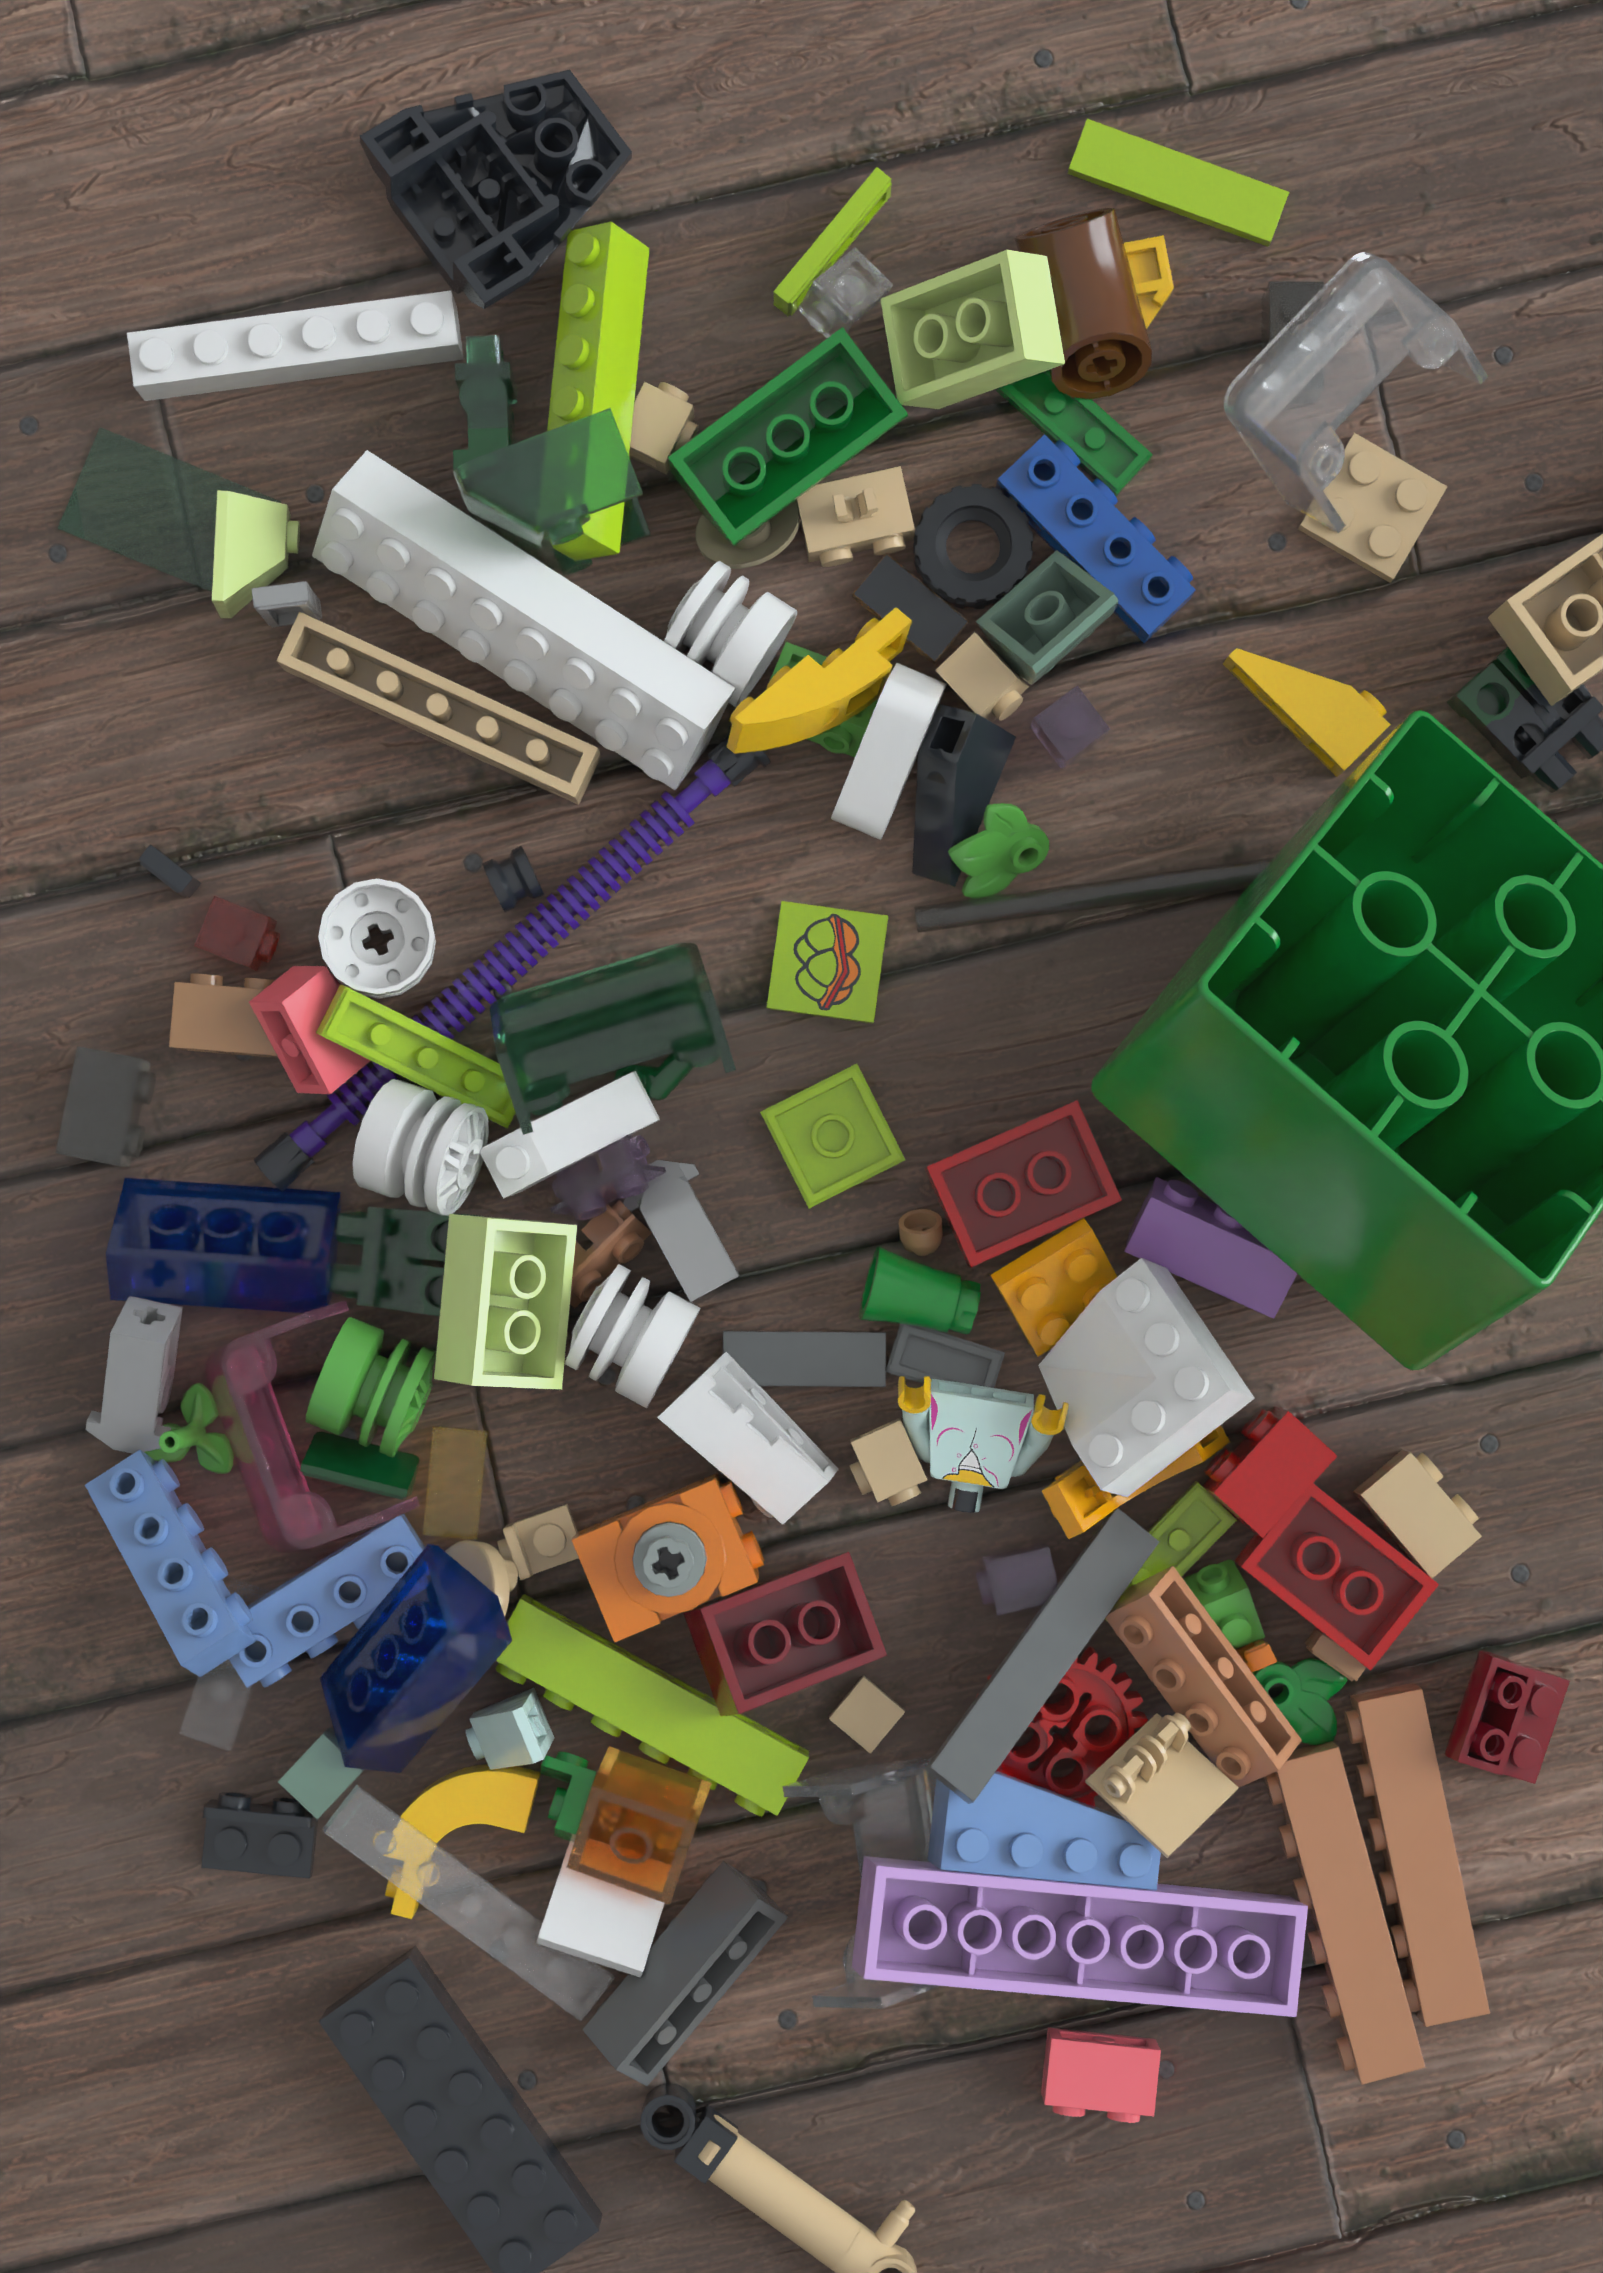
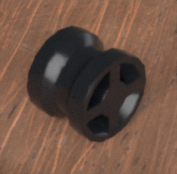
M522 845L511 850L510 856L500 862L491 859L482 863L490 884L505 913L514 909L517 901L525 897L536 899L544 895Z

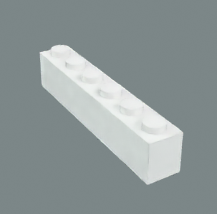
M451 291L127 333L133 386L144 401L464 359L457 305Z

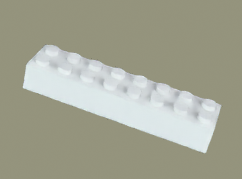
M368 450L365 451L331 491L312 556L322 562L330 571L341 574L367 591L375 600L389 605L412 620L423 631L432 633L454 647L468 660L477 662L502 678L513 689L525 693L550 709L561 720L568 721L596 739L604 748L615 751L641 768L649 777L663 782L673 790L678 788L706 750L735 690L734 686Z

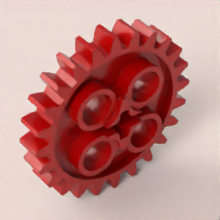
M1089 1646L1081 1658H1076L1059 1682L1067 1685V1692L1064 1698L1053 1704L1044 1703L1028 1726L1034 1729L1031 1740L1025 1745L1014 1746L996 1771L1096 1807L1094 1797L1098 1794L1085 1781L1137 1732L1134 1729L1142 1727L1148 1722L1144 1712L1133 1710L1143 1702L1138 1691L1125 1692L1133 1681L1126 1672L1113 1677L1117 1665L1111 1657L1106 1658L1096 1666L1098 1654L1093 1647ZM1085 1692L1090 1693V1698L1079 1704L1081 1695ZM1097 1715L1109 1717V1724L1102 1733L1096 1735L1085 1733V1726L1092 1717ZM1054 1725L1059 1728L1067 1726L1069 1729L1064 1737L1058 1733L1051 1735L1049 1732L1050 1728ZM1040 1757L1039 1763L1035 1768H1028L1029 1762L1035 1761ZM1064 1758L1076 1760V1766L1068 1776L1054 1777L1051 1775V1770L1057 1761Z

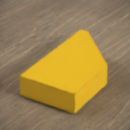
M1164 235L1124 243L1146 330L1174 289Z

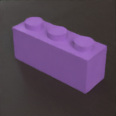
M1158 1177L1155 1178L1129 1231L1124 1251L1137 1258H1144L1161 1265L1177 1276L1273 1319L1297 1275L1295 1271L1218 1204L1198 1196L1196 1190L1186 1183L1177 1180L1167 1182Z

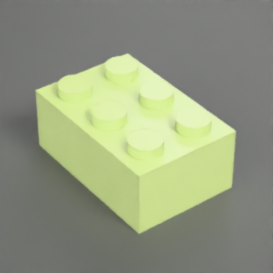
M1004 250L880 299L896 396L901 405L941 409L1065 364L1047 256Z
M449 1214L434 1379L472 1386L562 1390L577 1225Z

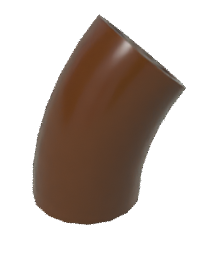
M1102 208L1075 214L1019 234L1015 238L1018 252L1047 256L1065 360L1064 365L1049 370L1051 380L1057 389L1074 398L1095 399L1112 396L1126 390L1143 378L1152 363V349L1115 209Z

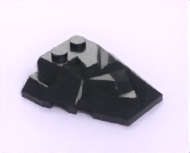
M570 69L504 85V93L476 100H473L471 93L454 97V105L424 112L422 105L405 108L360 135V144L373 171L386 187L387 200L392 210L450 288L457 294L464 292L472 303L483 309L522 287L534 277L540 267L632 158L630 148Z

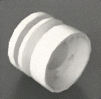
M718 561L685 594L669 621L664 642L682 654L688 647L690 651L687 657L701 666L706 660L713 663L714 666L711 672L735 687L729 703L737 707L748 697L774 659L796 619L797 610L769 592H766L757 599L751 608L748 609L742 603L748 591L749 579L742 575L726 593H723L722 591L731 574V568Z
M377 878L355 882L336 894L322 915L318 935L323 960L338 982L366 997L376 999L401 995L417 985L432 965L436 945L431 914L419 896L400 883ZM379 927L382 934L392 933L394 939L387 943L389 952L380 956L374 948L365 950L363 945L370 940L369 930Z
M390 1080L381 1087L373 1098L362 1120L353 1156V1175L359 1187L392 1198H399L405 1193L411 1205L417 1207L427 1206L431 1212L446 1216L453 1214L461 1207L470 1194L483 1162L480 1149L487 1146L489 1134L488 1116L484 1108L473 1104H461L460 1100L444 1096L437 1101L433 1091L402 1080Z
M618 1264L613 1273L601 1285L596 1287L572 1331L570 1351L564 1364L578 1370L589 1350L599 1354L589 1377L595 1381L598 1380L612 1362L621 1366L622 1369L615 1391L647 1408L701 1308L669 1291L653 1310L644 1305L649 1291L650 1280L642 1277L631 1297H628L621 1293L631 1270Z

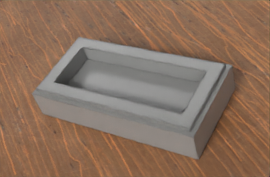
M306 581L251 588L254 608L272 628L293 625L299 612L319 621L322 619L320 599Z

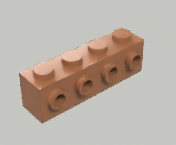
M1174 1566L1129 1587L1105 1619L1114 1629L1117 1636L1122 1640L1174 1712L1180 1713L1188 1719L1191 1724L1189 1732L1206 1753L1212 1764L1236 1786L1242 1787L1279 1771L1302 1741Z

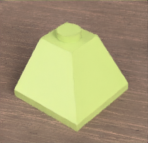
M217 490L212 602L220 618H232L253 599L251 588L265 587L271 584L288 568L289 553L298 554L300 522L290 520L291 514L287 504L231 491Z

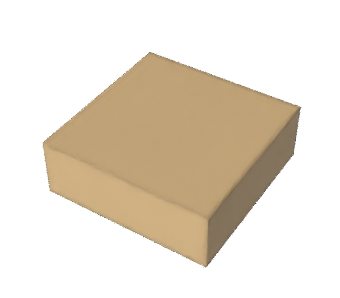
M863 1675L829 1715V1719L871 1754L902 1717L905 1709Z

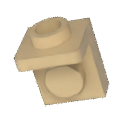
M568 1504L506 1525L503 1528L505 1539L497 1541L502 1558L515 1563L520 1580L579 1558L571 1541L576 1535L577 1529Z

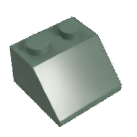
M1056 550L981 616L976 623L999 656L1015 673L1032 686L1113 614L1119 600L1113 592Z

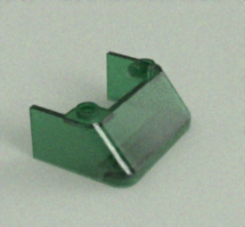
M611 408L472 459L456 468L453 472L463 500L473 519L549 568H560L563 575L579 572L593 564L591 558L575 561L555 550L552 544L559 545L569 542L583 535L582 525L591 519L590 514L624 502L620 547L651 536L637 498L643 495Z
M678 943L515 992L500 998L490 1006L496 1054L523 1135L534 1132L530 1112L534 1115H544L559 1109L563 1105L562 1100L570 1094L569 1084L670 1053L674 1054L677 1061L688 1062L690 1067L706 1066L715 1062L720 1057L725 1073L736 1070L698 946L694 943Z

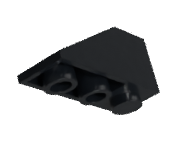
M938 704L918 753L912 873L916 876L952 887L956 886L961 870L951 859L948 851L951 847L977 834L985 809L990 803L1016 739V736L977 713Z

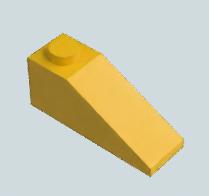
M1238 648L1223 663L1336 777L1343 773L1391 725L1383 717L1387 713L1384 706L1366 690L1359 694L1350 685Z

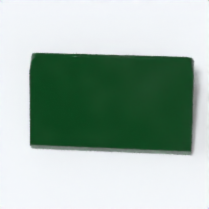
M321 1431L313 1436L301 1464L300 1472H303L302 1475L404 1500L412 1495L420 1459L417 1455L397 1451L394 1457H390L380 1453V1446L370 1444L368 1447L360 1445L358 1440Z

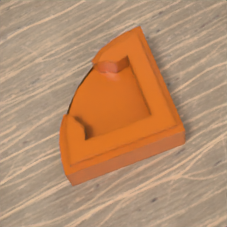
M1263 1639L1235 1649L1252 1673L1277 1662L1270 1645Z

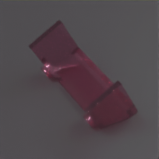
M346 1300L302 1313L239 1337L214 1350L206 1363V1379L266 1542L279 1552L292 1553L313 1548L381 1524L420 1507L418 1498L415 1496L337 1524L327 1501L320 1495L310 1492L306 1479L302 1475L303 1472H300L301 1466L270 1383L277 1369V1359L270 1340L349 1311Z

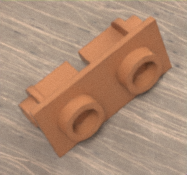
M620 1200L612 1207L607 1204L581 1230L594 1243L587 1251L577 1241L575 1243L570 1305L574 1308L581 1302L588 1301L596 1287L605 1281L618 1264L627 1263L636 1257L643 1248L644 1240L652 1233Z

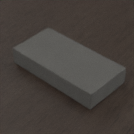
M900 1324L886 1366V1372L900 1377L905 1376L907 1379L923 1384L924 1376H929L931 1379L994 1388L1005 1352L936 1330Z

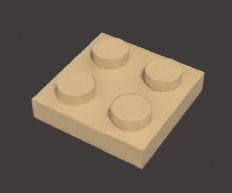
M1354 433L1298 530L1391 583L1439 503L1447 486Z

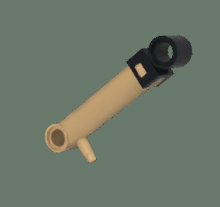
M665 2083L655 2087L647 2094L642 2107L641 2130L645 2139L652 2146L661 2150L675 2149V2163L704 2184L710 2180L835 2273H879L886 2268H896L902 2273H917L912 2255L905 2248L895 2244L909 2225V2219L915 2212V2207L907 2200H902L896 2209L889 2213L876 2233H874L738 2133L737 2125L708 2104L699 2117H697L694 2098L686 2088L678 2084ZM673 2105L682 2112L684 2119L678 2126L666 2128L658 2124L654 2118V2112L661 2106Z

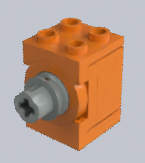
M718 1473L706 1477L704 1481L701 1479L604 1520L602 1523H597L578 1531L571 1541L614 1643L658 1625L661 1621L679 1613L693 1610L698 1605L720 1596L724 1597L758 1582L759 1571L757 1568L763 1566V1561L765 1560L753 1531L745 1534L741 1531L736 1517L743 1514V1507L731 1480L722 1484Z

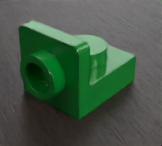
M561 1751L557 1753L556 1758L545 1756L541 1764L540 1773L570 1783L568 1790L557 1787L547 1818L557 1821L554 1836L575 1842L595 1782L596 1771L587 1769L589 1761Z

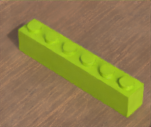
M613 222L571 230L567 236L536 539L575 561L620 553L649 247Z
M526 1594L521 1597L506 1624L504 1640L500 1645L494 1647L489 1655L490 1658L498 1662L495 1670L508 1679L524 1685L527 1678L546 1688L543 1696L555 1705L568 1711H572L574 1705L581 1707L594 1715L591 1723L599 1729L615 1737H620L622 1731L642 1741L638 1748L646 1755L664 1764L668 1763L670 1757L689 1767L686 1774L689 1778L711 1790H715L718 1784L726 1787L737 1794L734 1800L735 1803L763 1817L766 1810L778 1816L809 1759V1751L743 1714L720 1716L715 1699Z

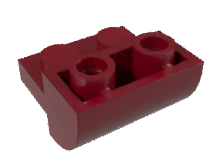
M1479 1650L1444 1755L1466 1765L1535 1784L1570 1681L1560 1676L1514 1662L1505 1657Z

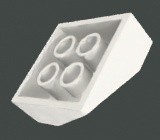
M1144 1258L1139 1259L1098 1292L1038 1365L1057 1410L1062 1408L1063 1402L1069 1404L1064 1424L1065 1430L1073 1448L1100 1490L1124 1497L1130 1496L1255 1399L1169 1270Z

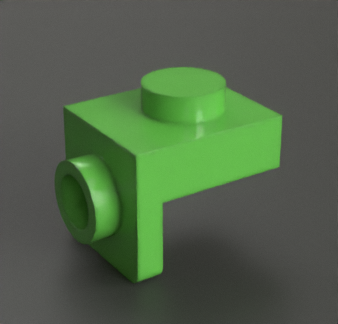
M1233 1560L1208 1565L1199 1572L1183 1579L1234 1649L1265 1637L1249 1588Z

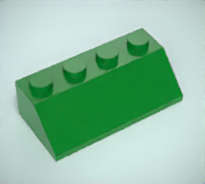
M842 327L668 457L669 469L700 512L732 546H735L905 419L908 413Z

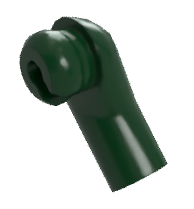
M676 1047L659 1067L640 1066L629 1063L622 1065L616 1071L614 1081L636 1071L650 1100L661 1101L668 1097L697 1064L680 1048Z

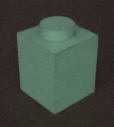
M329 1727L284 1774L278 1783L318 1820L369 1765L362 1758L366 1751L345 1730H341L337 1734Z

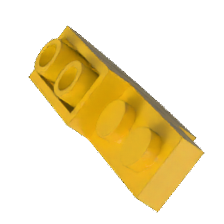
M896 607L882 620L879 621L877 618H873L868 621L857 634L855 643L845 651L840 648L836 649L825 659L822 665L807 655L793 668H790L788 665L782 667L771 678L765 692L756 699L751 696L747 697L733 711L729 720L732 723L727 748L734 754L790 745L836 727L863 711L880 697L893 666L890 661L903 651L912 620Z

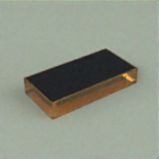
M888 553L882 557L852 593V598L879 620H882L896 607L909 617L912 623L906 643L933 665L939 661L969 625V621Z

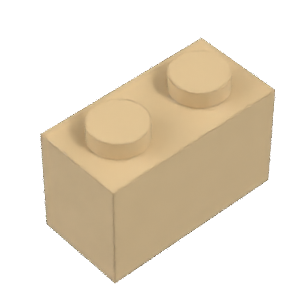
M1401 1450L1353 1492L1409 1559L1429 1577L1434 1578L1482 1537L1472 1525L1479 1518L1458 1494L1452 1499L1447 1496L1437 1484L1443 1478V1475L1424 1453L1421 1452L1415 1458L1411 1452Z

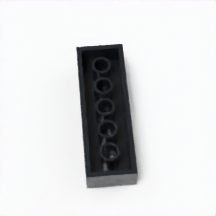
M416 1946L325 2010L318 2022L493 2273H540L599 2231L602 2212Z

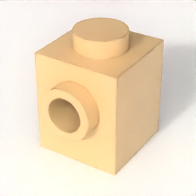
M644 382L634 402L629 457L667 475L669 471L668 457L693 439L699 429V425L693 423L695 418L694 406L687 402L689 396L685 392L665 382H660L658 388Z
M975 632L935 670L975 713L991 722L996 718L1002 721L1014 713L1023 702L1021 694L1029 687L999 654Z
M900 1418L850 1439L859 1461L849 1466L862 1495L873 1491L877 1502L888 1498L891 1506H895L921 1494L918 1484L927 1481V1478Z

